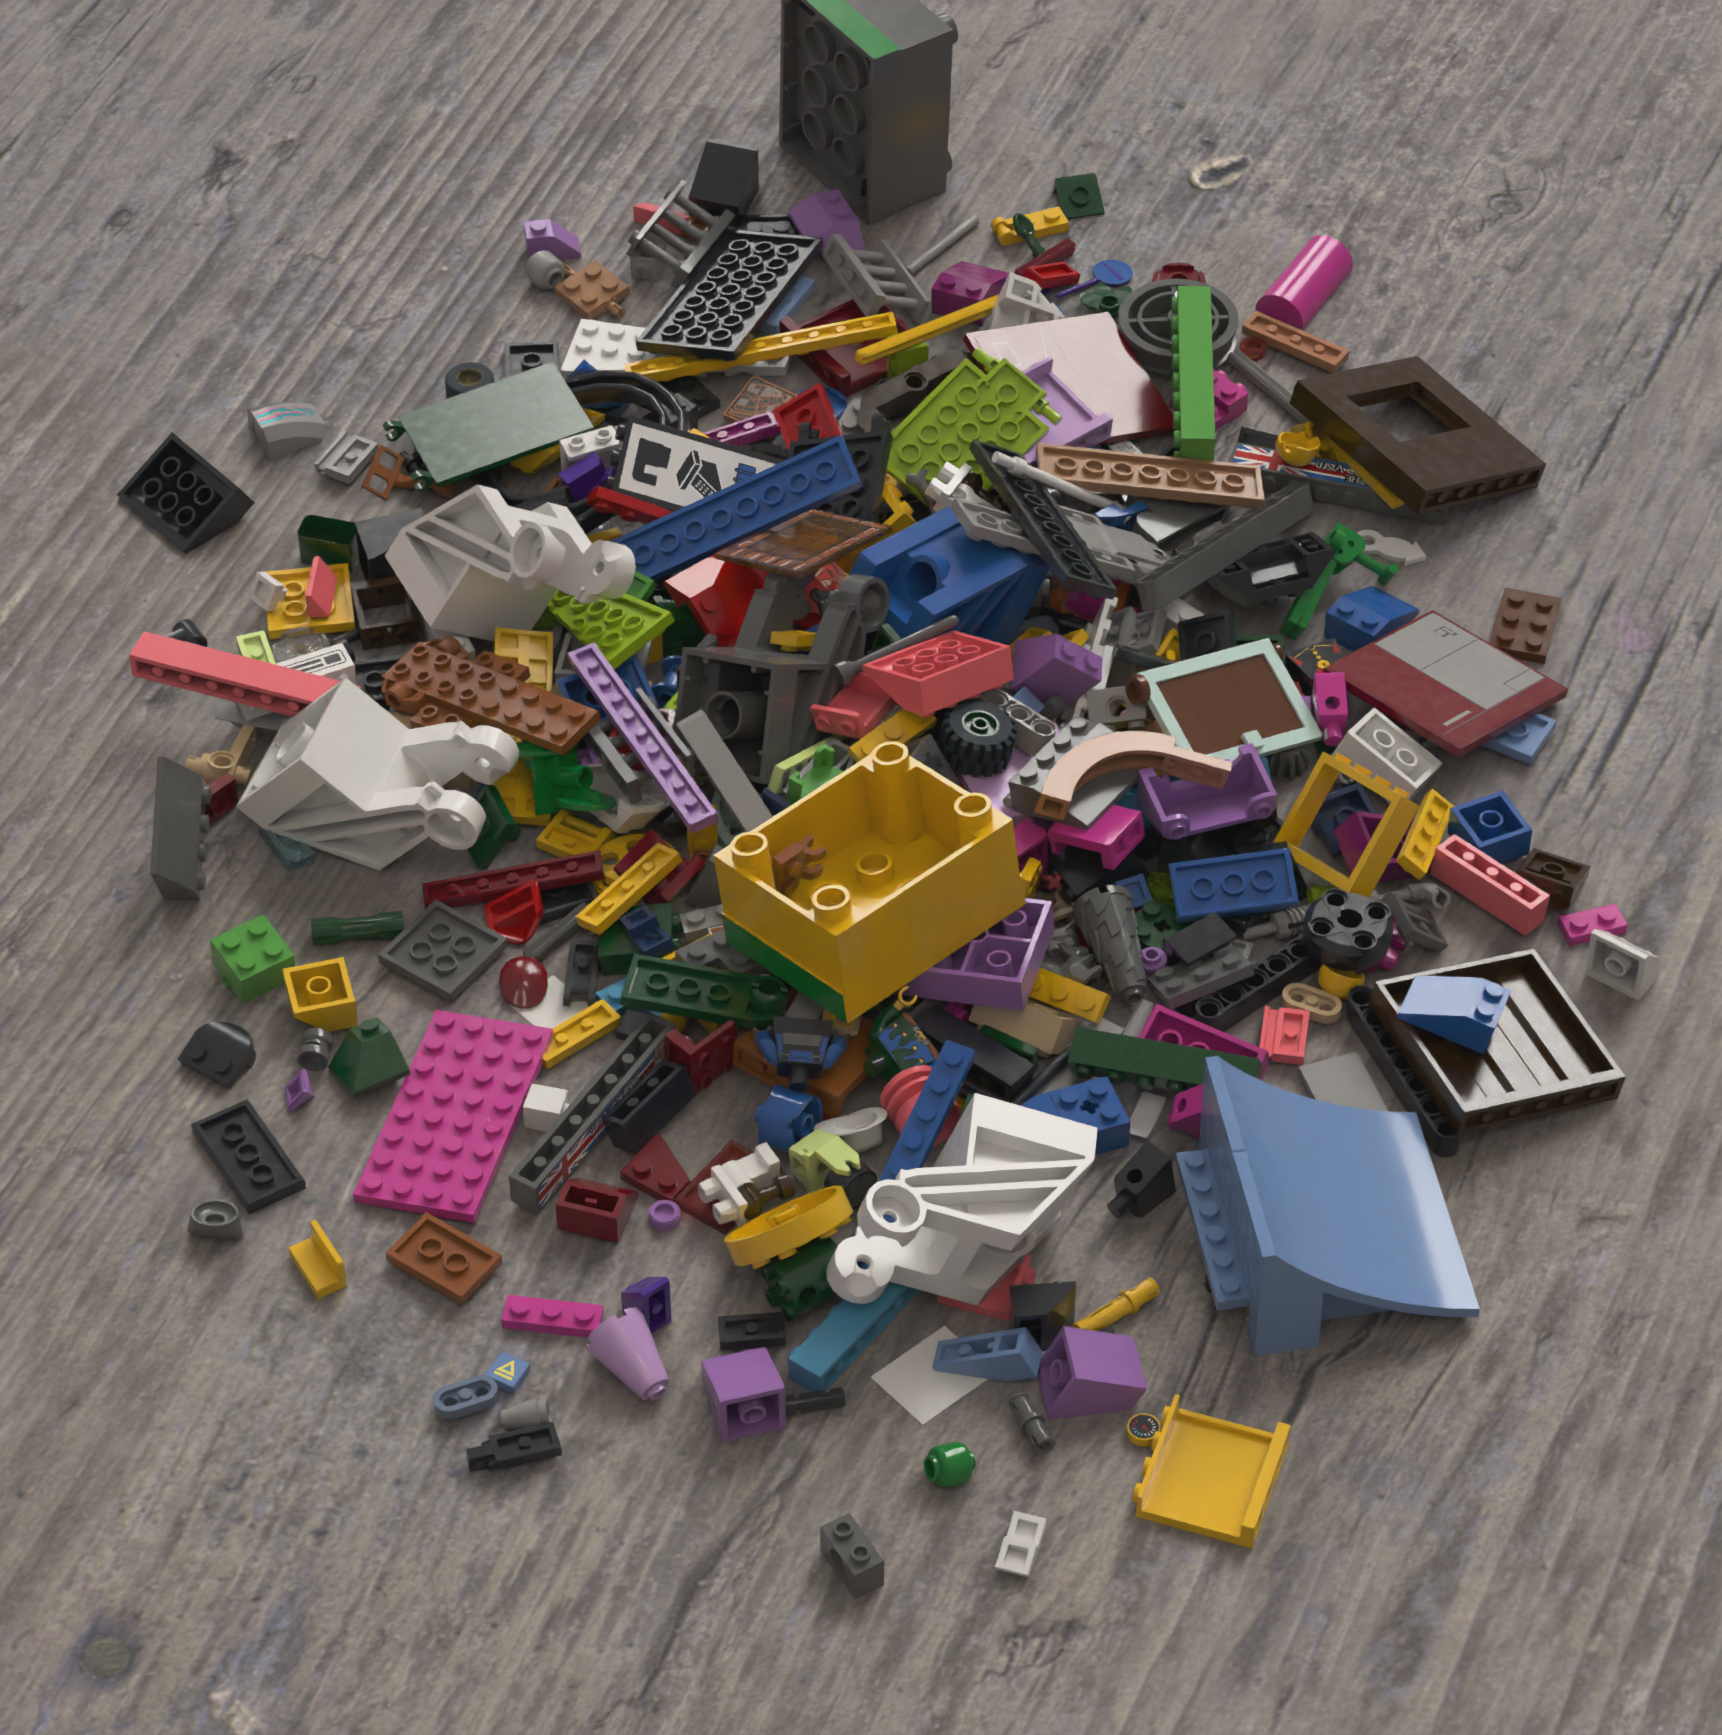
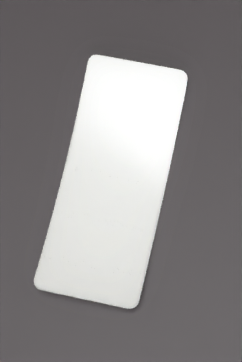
M1146 1091L1142 1092L1130 1118V1134L1143 1138L1148 1137L1166 1100L1165 1097Z

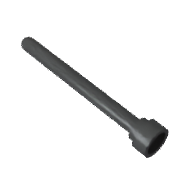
M951 615L854 662L842 660L833 664L831 670L834 679L843 687L854 681V678L858 675L857 673L863 670L862 665L957 626L959 618L956 615Z

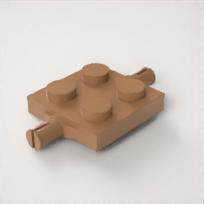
M596 260L579 271H574L569 265L564 264V276L567 279L554 286L555 295L587 320H591L607 311L611 312L618 319L625 315V309L620 307L618 303L630 294L629 286Z

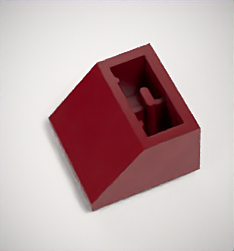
M583 1178L566 1180L555 1204L557 1229L619 1243L639 1192Z

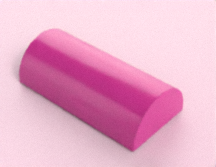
M1318 235L1312 237L1258 300L1255 311L1304 329L1353 270V260L1349 251L1341 242L1330 236Z
M1159 1004L1155 1005L1138 1037L1259 1058L1263 1069L1261 1081H1263L1268 1066L1269 1054L1267 1050Z

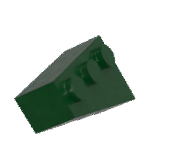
M653 596V604L670 611L675 620L662 633L663 658L665 659L673 655L682 656L683 647H697L706 637V634L688 604L685 603L677 607L674 600H663L662 596Z

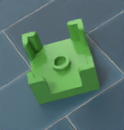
M822 743L814 753L811 770L801 780L799 771H795L789 778L787 802L794 804L844 772L833 766L835 750L832 747Z

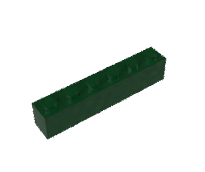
M1076 1027L1068 1057L1071 1072L1080 1078L1092 1079L1093 1076L1100 1078L1108 1076L1112 1084L1134 1083L1141 1089L1152 1090L1154 1087L1162 1088L1174 1095L1203 1084L1205 1057L1219 1056L1230 1065L1261 1080L1263 1072L1259 1058Z

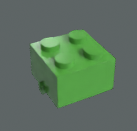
M264 914L210 939L212 963L222 975L221 980L226 988L230 986L242 1004L284 984L283 969L295 966V955Z

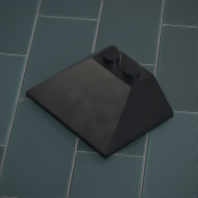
M1309 532L1262 544L1215 575L1224 583L1253 601L1260 602V604H1269L1277 600L1276 597L1284 595L1297 597L1303 595L1304 590L1312 589L1334 556V549L1317 534Z

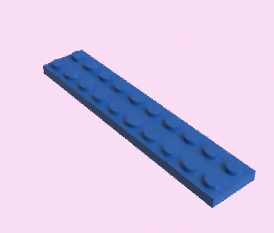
M840 435L609 542L626 545L631 549L635 558V570L657 581L722 549L729 548L862 487L863 484L843 436Z

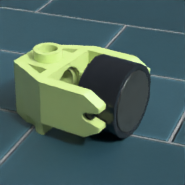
M817 1128L789 1148L790 1169L799 1181L804 1184L809 1193L826 1187L842 1186L853 1211L861 1205L869 1189L877 1183L876 1173L859 1159L858 1153L837 1135Z

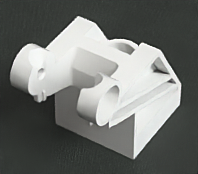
M481 485L472 487L403 527L385 554V558L430 628L493 642L495 627L532 630L558 589L573 595L576 600L583 604L588 602L597 603L601 596L611 599L623 596L629 590L634 580L636 569L635 558L631 549L626 545L604 540L591 543L567 507L549 502L533 511L508 506L497 489Z
M345 677L281 725L236 807L264 830L380 871L427 837H430L444 847L454 850H464L472 847L486 819L483 807L466 793L456 790H445L442 786L461 772H464L477 782L492 785L497 779L514 768L519 758V749L516 742L502 730L492 726L480 725L470 728L461 720L459 722L408 729Z
M974 1093L937 1158L934 1167L911 1170L901 1169L895 1180L886 1179L877 1182L869 1189L857 1213L858 1226L855 1230V1236L846 1238L837 1246L827 1266V1280L832 1290L849 1302L866 1304L879 1298L890 1281L978 1306L1014 1267L1024 1259L1025 1254L1028 1255L1054 1227L1067 1198L1075 1185L1085 1176L1095 1159L1097 1127ZM883 1215H891L895 1222L889 1223L885 1221ZM857 1262H865L869 1269L859 1268Z

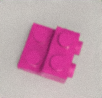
M1213 369L1216 430L1247 410L1248 391L1243 384H1234L1228 380V376L1223 370L1215 371ZM1172 398L1170 399V405H1169V408H1171V409H1172Z

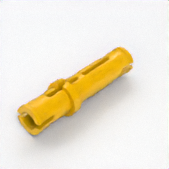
M1148 1277L1130 1290L1124 1289L1119 1292L1118 1297L1072 1324V1327L1093 1331L1108 1327L1129 1313L1130 1315L1135 1314L1143 1304L1159 1296L1161 1293L1160 1290H1157L1159 1286L1153 1278Z

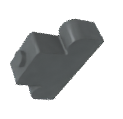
M1128 495L1124 504L1125 507H1128L1138 501H1142L1148 507L1146 512H1141L1137 515L1131 532L1141 535L1148 542L1155 543L1158 549L1165 552L1224 522L1230 505L1219 506L1211 503H1190L1182 500H1161L1152 497H1132Z

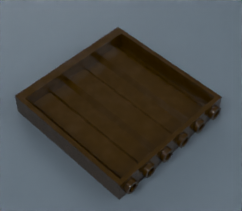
M1535 949L1516 951L1501 956L1488 957L1477 961L1376 981L1368 1002L1369 1006L1456 1134L1600 1103L1619 1097L1626 1078L1625 1074ZM1415 975L1484 978L1511 990L1484 1054L1396 1018Z

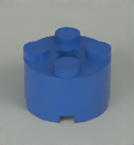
M776 1084L765 1104H760L755 1112V1121L759 1123L758 1143L767 1142L771 1149L789 1154L791 1146L812 1133L816 1122H822L823 1105L821 1099L811 1094L793 1091L788 1087Z

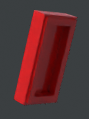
M1064 261L1026 267L1023 273L1025 278L1035 281L1041 289L1077 284L1081 276Z

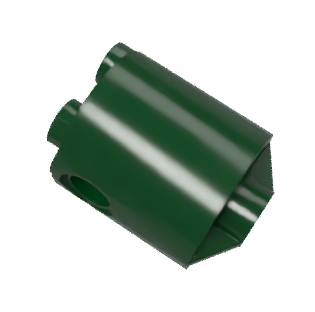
M818 1236L809 1243L796 1248L797 1252L792 1256L780 1260L777 1255L771 1258L769 1263L758 1268L769 1288L765 1290L767 1301L773 1308L779 1306L784 1318L788 1322L839 1297L832 1290L827 1280L826 1269L837 1248L836 1243L830 1237L820 1239Z

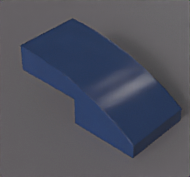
M646 905L619 918L623 929L642 955L658 957L675 949L672 938L660 927L657 916Z

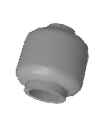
M542 250L530 256L526 264L525 273L540 289L550 290L554 289V286L564 280L565 267L550 251Z

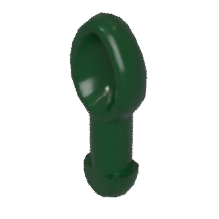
M1016 213L1013 216V228L1017 235L1025 240L1032 251V256L1035 258L1046 250L1044 247H1041L1034 236L1032 222L1025 215Z

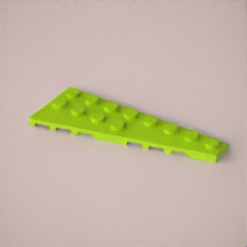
M558 589L545 608L583 646L594 642L613 669H616L634 653L642 650L644 645L657 635L662 634L675 621L670 611L626 593L617 599L601 596L597 603L588 602L583 604L576 600L573 595Z

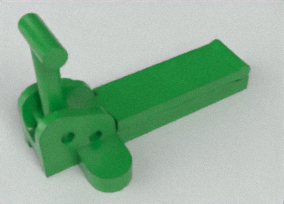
M1336 522L1332 531L1328 532L1324 539L1334 549V556L1313 588L1304 590L1303 595L1295 597L1279 632L1287 637L1289 635L1292 640H1296L1308 627V622L1331 575L1339 574L1354 561L1379 575L1377 580L1381 585H1386L1399 570L1398 566L1395 563H1390L1386 567L1362 553L1366 546L1363 537Z

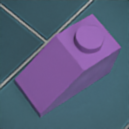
M551 219L524 222L525 248L528 259L536 252L542 250L550 251L559 260L581 258L578 237Z

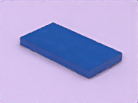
M1289 848L1168 864L1177 923L1199 921L1213 912L1222 918L1299 907Z

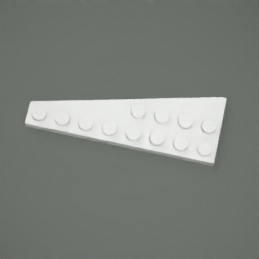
M581 319L562 365L561 375L564 379H567L568 375H573V373L574 375H583V372H580L581 368H590L591 372H587V369H584V374L602 370L626 371L625 364L673 354H652L646 351H637L635 341L646 329L644 327ZM792 355L785 356L779 360L756 362L749 366H734L724 371L703 372L698 377H707V373L725 372V376H734L740 372H748L749 374H754V376L786 375Z

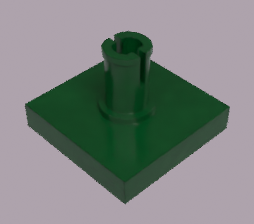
M485 784L475 800L483 807L486 819L476 842L472 847L467 848L476 866L483 869L489 867L506 840L515 842L521 833L518 823H515L496 786Z

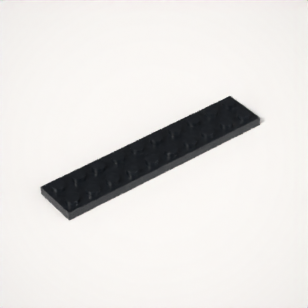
M973 439L969 450L975 457L976 463L981 466L985 472L984 475L990 479L994 485L993 488L999 492L1003 502L1012 511V516L1018 520L1022 526L1021 529L1027 533L1031 543L1038 549L1041 554L1040 557L1046 561L1050 571L1059 580L1060 586L1070 592H1076V590L1085 592L1095 599L1103 597L1113 600L1117 588L1044 484L1024 475L1017 476L1008 471V468L992 462V456L996 451L1012 458L1017 456L1026 460L1023 454Z

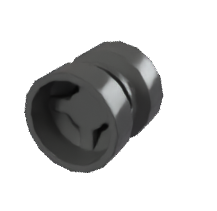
M309 1028L304 1031L301 1039L302 1047L297 1057L301 1067L309 1071H321L327 1067L329 1052L333 1044V1037L328 1031L321 1028Z

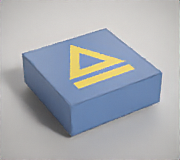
M501 1352L485 1375L492 1377L496 1381L498 1388L514 1394L531 1371L530 1364Z

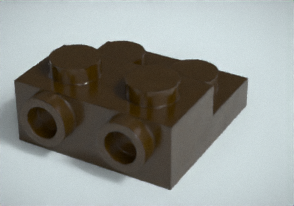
M1533 848L1516 869V874L1549 894L1548 905L1551 907L1569 909L1577 899L1579 888L1588 878L1591 866Z

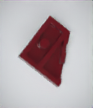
M658 1133L620 1171V1180L658 1201L670 1200L677 1203L690 1189L689 1177L662 1136Z

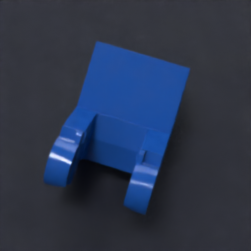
M950 506L861 551L849 575L861 574L883 579L890 594V606L883 624L889 623L901 639L946 617L956 615L959 618L958 625L938 635L954 630L1010 645L1018 633L1050 567L1034 553L1025 555L1013 547L1001 548L988 540L976 541L966 535L965 529L957 521V517ZM819 625L813 626L806 631L817 633ZM877 631L866 633L865 646ZM798 650V652L792 653L809 655L810 651Z

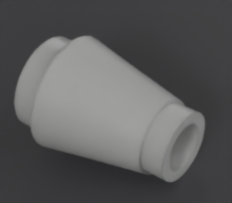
M535 1397L501 1410L504 1430L521 1429L551 1422L548 1400H539V1397Z

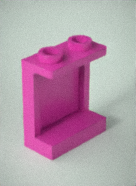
M1113 805L1089 830L1055 822L1048 830V839L1053 854L1059 855L1067 845L1101 853L1103 868L1114 870L1145 837L1141 811Z

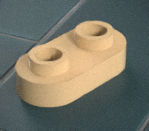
M1291 983L1282 992V1006L1284 1008L1310 1011V1020L1322 1024H1331L1336 1022L1341 1016V1000L1339 997L1303 983Z

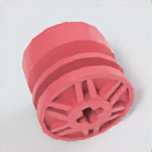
M921 1065L905 1069L895 1075L884 1086L880 1095V1104L886 1110L887 1116L894 1124L899 1135H901L933 1067ZM954 1101L933 1147L949 1139L960 1120L962 1110L956 1101Z

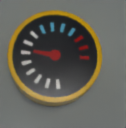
M1141 1413L1134 1415L1127 1424V1437L1136 1446L1149 1447L1152 1445L1155 1432H1160V1422L1150 1414Z

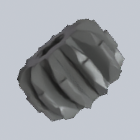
M1309 744L1263 756L1268 760L1270 776L1277 775L1279 780L1283 777H1288L1291 781L1295 775L1303 776V773L1310 765L1311 759Z

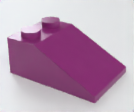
M964 261L953 265L941 272L931 288L932 314L945 316L1000 294L1009 273ZM987 316L971 323L982 326Z
M1355 811L1334 830L1350 875L1384 814ZM1414 818L1378 883L1414 877L1396 862ZM1433 859L1426 874L1431 873Z

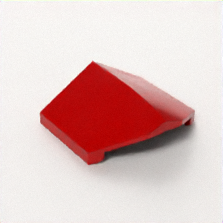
M535 879L483 905L487 927L508 939V943L514 945L527 943L534 936L544 913L538 881Z

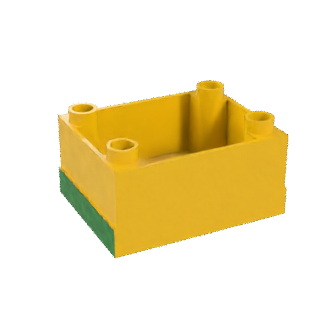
M894 741L879 744L869 756L752 831L737 835L729 846L713 855L723 907L721 916L726 942L847 1024L1026 904L1023 877L1019 873L1013 819L993 808L991 800L987 795L969 793L909 756L908 748L904 744ZM811 834L814 837V841L809 849L817 850L823 846L826 849V855L822 860L810 862L806 866L813 868L820 864L823 867L822 875L814 880L801 878L799 886L794 892L789 895H782L776 891L772 870L773 856L796 841L799 844L802 843V840Z

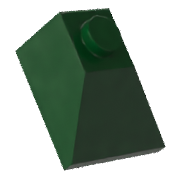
M378 1017L365 1020L360 1025L349 1029L328 1066L329 1072L353 1098L410 1075L407 1063L390 1029Z

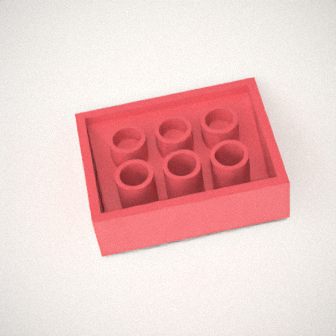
M954 630L862 665L863 671L904 710L916 713L919 717L933 716L937 710L955 707L962 700L978 698L980 693L987 690L1000 689L1003 687V684L1014 680L1011 646Z

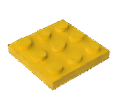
M348 563L327 565L337 577V585L329 617H309L307 614L305 595L311 567L266 572L284 585L283 588L288 590L285 599L278 601L275 611H266L269 639L355 629Z

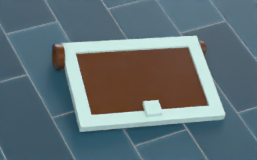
M1269 638L1139 672L1136 675L1129 676L1125 682V691L1130 702L1134 705L1147 703L1163 733L1176 737L1174 746L1222 760L1230 759V762H1232L1239 755L1238 746L1253 743L1260 758L1316 742L1323 737L1320 728L1281 661L1283 657L1282 647L1278 643L1272 644Z

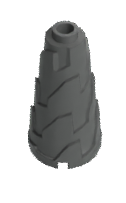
M1106 885L1108 892L1101 894L1098 887L1094 888L1076 900L1072 907V914L1088 947L1092 948L1098 964L1103 967L1114 993L1127 1003L1138 1002L1146 992L1144 980L1146 979V974L1141 958L1143 952L1136 930L1139 928L1133 907L1132 895L1127 888L1120 885Z

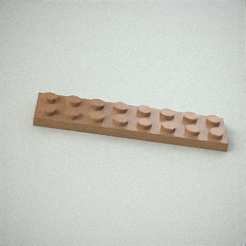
M1037 443V469L1088 491L1130 495L1132 497H1152L1161 500H1182L1190 503H1211L1219 506L1263 507L1264 493L1259 465ZM1044 484L1045 487L1050 488V489H1054V488H1052V487L1047 486V485Z

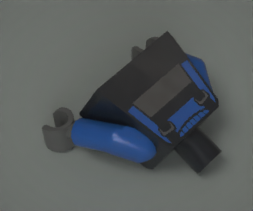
M773 1016V1025L767 1026V1030L762 1031L753 1027L754 1045L759 1046L769 1064L776 1066V1074L778 1076L790 1077L789 1088L799 1092L806 1091L809 1079H820L823 1070L830 1069L843 1052L848 1050L851 1035L847 1033V1036H838L836 1034L837 1031H832L833 1020Z

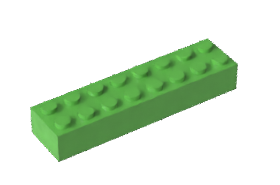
M1178 286L1177 297H1172V314H1176V316L1171 318V334H1176L1171 336V353H1173L1172 372H1177L1172 374V391H1177L1173 393L1172 409L1178 410L1173 412V429H1178L1173 432V448H1179V451H1174V457L1214 461L1215 415L1211 286Z

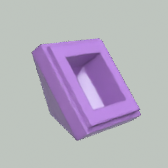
M305 1069L300 1070L285 1086L288 1111L293 1112L315 1097L307 1070Z

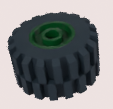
M969 700L967 703L964 701L958 702L957 706L949 708L948 712H945L937 745L952 770H958L960 774H970L973 777L979 778L980 775L984 777H991L992 773L997 775L1002 772V769L1007 768L1012 756L1017 727L1014 726L1015 721L1009 717V713L1006 710H1000V706L990 705L987 701L981 700V702H976L975 700Z

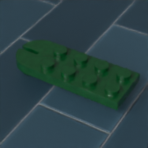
M634 953L621 994L620 1005L721 1024L733 1020L737 1027L748 1029L756 1027L758 1030L767 1029V1026L773 1025V1016L785 1017L788 988L783 981L773 976L761 977Z

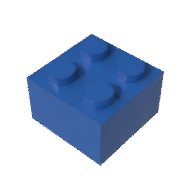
M1503 790L1450 808L1447 831L1450 837L1454 834L1500 864L1529 854L1532 828Z

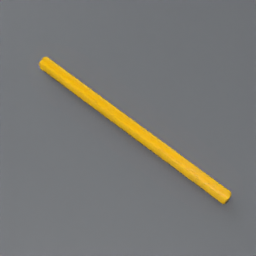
M999 294L861 348L855 352L856 357L854 359L856 363L859 362L863 366L992 314Z

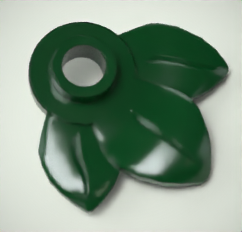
M1100 282L1095 287L1093 293H1080V301L1084 306L1096 310L1097 313L1109 312L1110 316L1115 318L1119 316L1121 304L1133 291L1130 286H1127L1115 292L1106 284Z

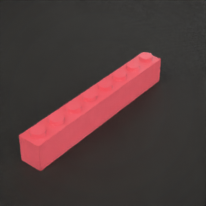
M145 631L129 654L132 676L292 717L340 682L324 676Z

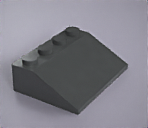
M1075 716L1008 781L1014 811L1089 830L1138 781V770L1141 769L1116 770L1091 779L1072 797L1064 820L1035 813V807L1044 783L1057 761L1072 748L1091 738L1114 733L1100 722Z
M158 757L150 874L164 900H200V890H205L206 874L202 872V861H207L208 847L207 843H203L204 833L209 832V815H205L206 804L211 803V786H207L202 775L166 757Z

